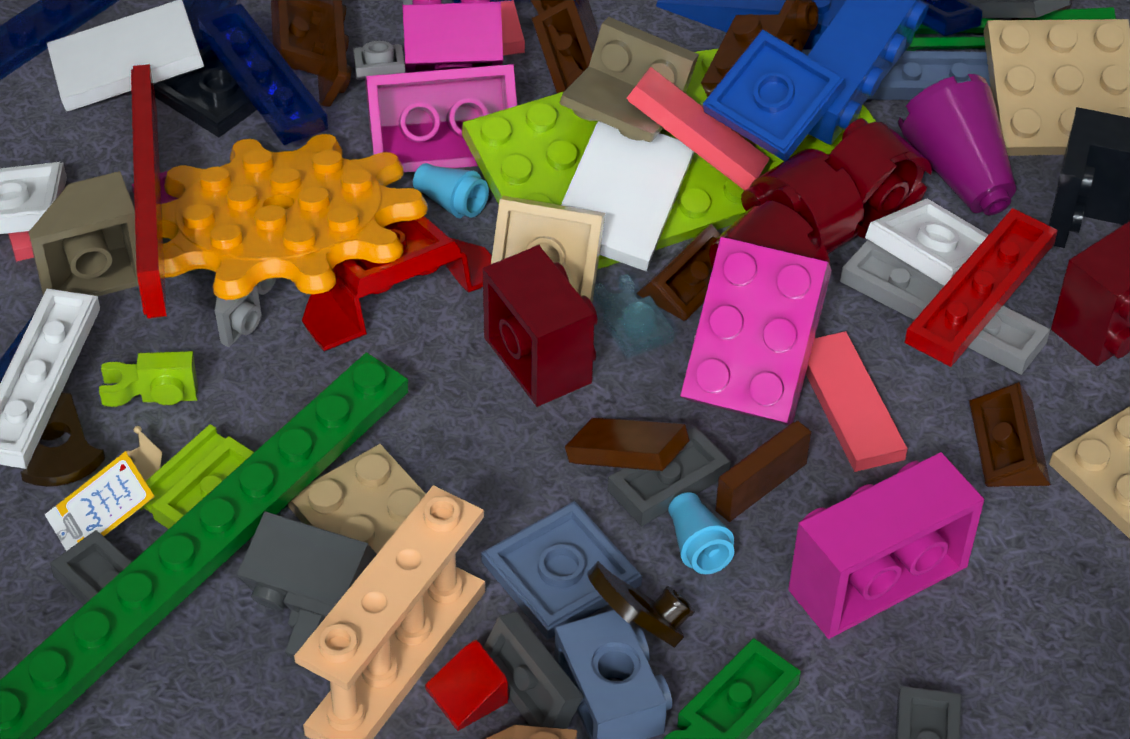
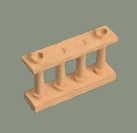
M433 485L294 655L296 664L330 681V692L303 724L305 736L310 739H374L485 593L484 580L456 567V552L484 518L483 509Z

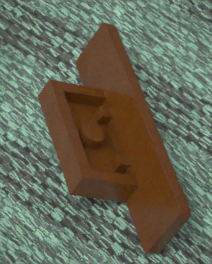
M271 0L274 62L285 65L290 69H299L318 75L319 103L321 106L330 107L337 94L346 91L352 73L351 66L347 65L346 59L349 45V36L344 34L346 5L342 4V0Z
M786 0L779 14L736 15L701 81L707 97L762 29L802 52L812 30L816 28L818 23L816 3L812 0ZM739 134L741 137H743L745 140L751 143L754 147L756 146L754 142Z

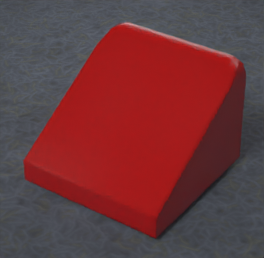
M477 640L466 645L425 684L427 692L457 731L508 703L507 678Z

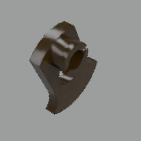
M71 393L60 394L27 469L20 472L22 481L45 487L70 484L91 474L105 460L104 449L94 448L87 443ZM65 433L70 434L68 441L58 447H47L40 443L41 440H55Z
M599 561L588 571V578L594 588L627 623L631 621L674 648L684 638L679 627L689 616L695 613V610L677 591L667 586L660 597L654 601L616 577Z

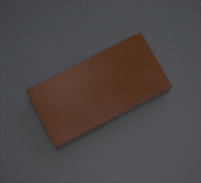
M591 418L565 445V450L569 463L663 471L690 440L685 424Z
M798 420L792 422L719 476L715 511L728 522H731L807 464L812 431Z

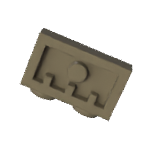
M608 17L601 25L589 67L563 92L560 104L572 109L582 119L589 121L598 120L618 129L623 136L629 139L652 142L663 127L631 104L626 98L650 67L686 93L699 54Z

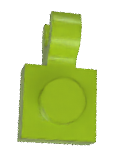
M193 351L138 353L137 364L107 362L101 365L104 384L117 383L115 385L99 386L101 403L104 406H122L136 395L142 396V402H156L161 405H174L180 401H197L198 381Z

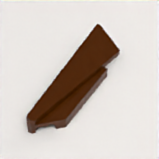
M531 0L539 14L533 17L532 21L556 92H564L589 67L599 33L589 0Z

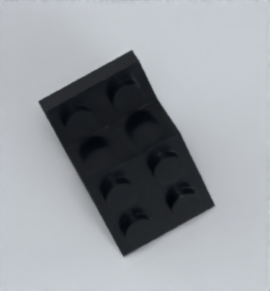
M1076 107L1049 226L1058 230L1053 246L1065 248L1069 231L1079 233L1083 217L1120 225L1130 221L1129 117Z

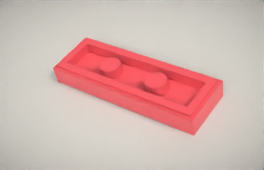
M652 67L648 69L626 98L631 104L743 190L750 188L752 182L760 176L770 159L739 134L731 130V128L706 114L699 103Z
M847 332L814 338L806 376L854 472L905 460L908 448Z

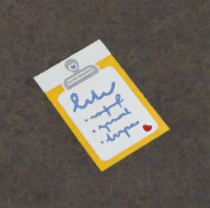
M125 451L48 511L45 516L67 551L95 530L101 535L106 536L152 500L155 495Z

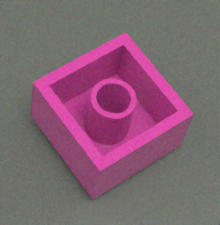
M412 0V5H403L406 73L503 64L501 2L461 0V3L442 4L441 0Z

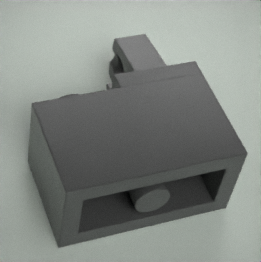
M264 512L237 572V576L253 591L251 598L257 603L277 611H283L286 605L291 610L288 625L293 628L285 653L295 662L294 655L377 554L366 542Z

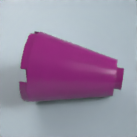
M968 74L971 81L957 83L954 76L945 78L925 88L912 98L905 106L909 115L905 121L899 117L898 125L903 137L930 162L932 169L973 213L984 212L988 216L995 215L1005 210L1011 204V198L1016 192V184L992 90L986 79L977 74Z

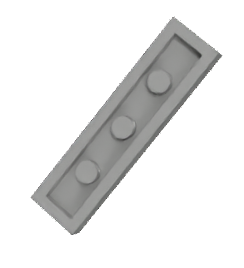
M867 240L842 267L840 279L841 283L913 320L918 317L944 287L870 240ZM1002 306L968 348L1022 375L1047 344L1050 329Z

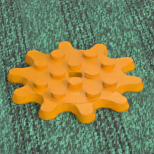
M330 134L316 135L303 147L294 151L283 152L266 150L255 139H243L234 143L230 154V163L207 169L180 165L171 168L167 172L164 184L165 192L178 199L161 204L163 237L172 239L163 244L165 278L175 277L195 269L214 271L216 275L212 286L215 296L225 300L245 297L259 282L269 278H286L294 282L300 292L321 294L335 286L336 278L332 269L335 265L345 260L364 259L373 263H389L399 259L403 254V245L395 232L384 227L399 221H412L422 218L427 214L428 205L422 193L417 189L386 187L398 181L404 175L403 166L398 157L393 153L381 152L366 158L353 160L342 158L343 150L336 137Z

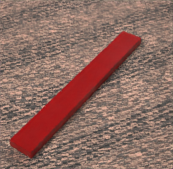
M150 64L133 66V69H131L136 270L143 313L147 315V319L167 316L157 106Z

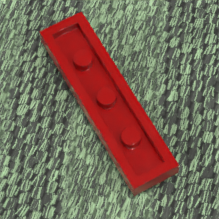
M1012 208L907 328L904 343L952 367L1053 247L1058 230Z

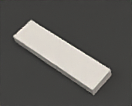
M46 289L0 383V465L27 469L100 311L98 296Z

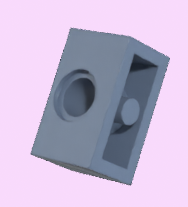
M615 610L555 627L554 659L584 696L577 711L589 739H648L664 734L666 710L672 709V697L662 674L654 676L648 663L650 660L648 644L640 627L632 629L630 623H627ZM619 678L622 679V681H610L608 679Z

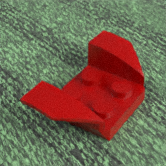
M425 216L417 220L391 223L384 228L396 233L403 245L402 256L389 263H373L364 259H348L335 265L332 269L336 278L335 286L327 292L310 295L302 323L323 351L329 350L367 334L359 298L369 294L386 292L394 284L417 275L431 274L444 264L458 283L469 293L483 287V268L491 265L492 255L485 247L448 237Z

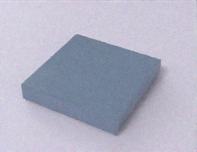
M575 501L481 552V562L547 640L555 636V627L584 619L608 605L594 588L587 575L588 571L597 561L616 577L635 589L641 586L642 575Z

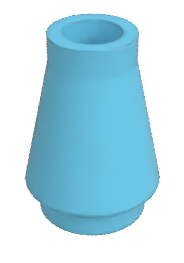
M424 163L418 167L414 174V189L428 196L456 218L461 219L464 215L470 218L476 217L487 203L489 196L488 184L485 180L481 179L480 174L476 171L438 167Z
M687 492L676 496L670 502L668 512L673 519L683 563L700 574H713L722 570L731 562L734 556L733 533L702 504L695 493Z

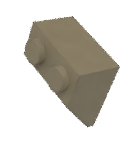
M118 171L68 184L28 232L42 294L44 295L48 288L102 296L139 286L136 270L135 208L121 172Z

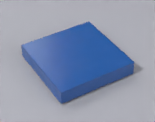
M762 29L704 101L703 109L706 114L781 160L787 161L846 87L845 77Z

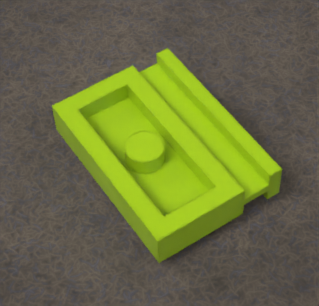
M209 424L146 480L155 497L139 510L146 509L153 514L154 520L169 529L254 452L230 436L225 439L217 433L216 427Z

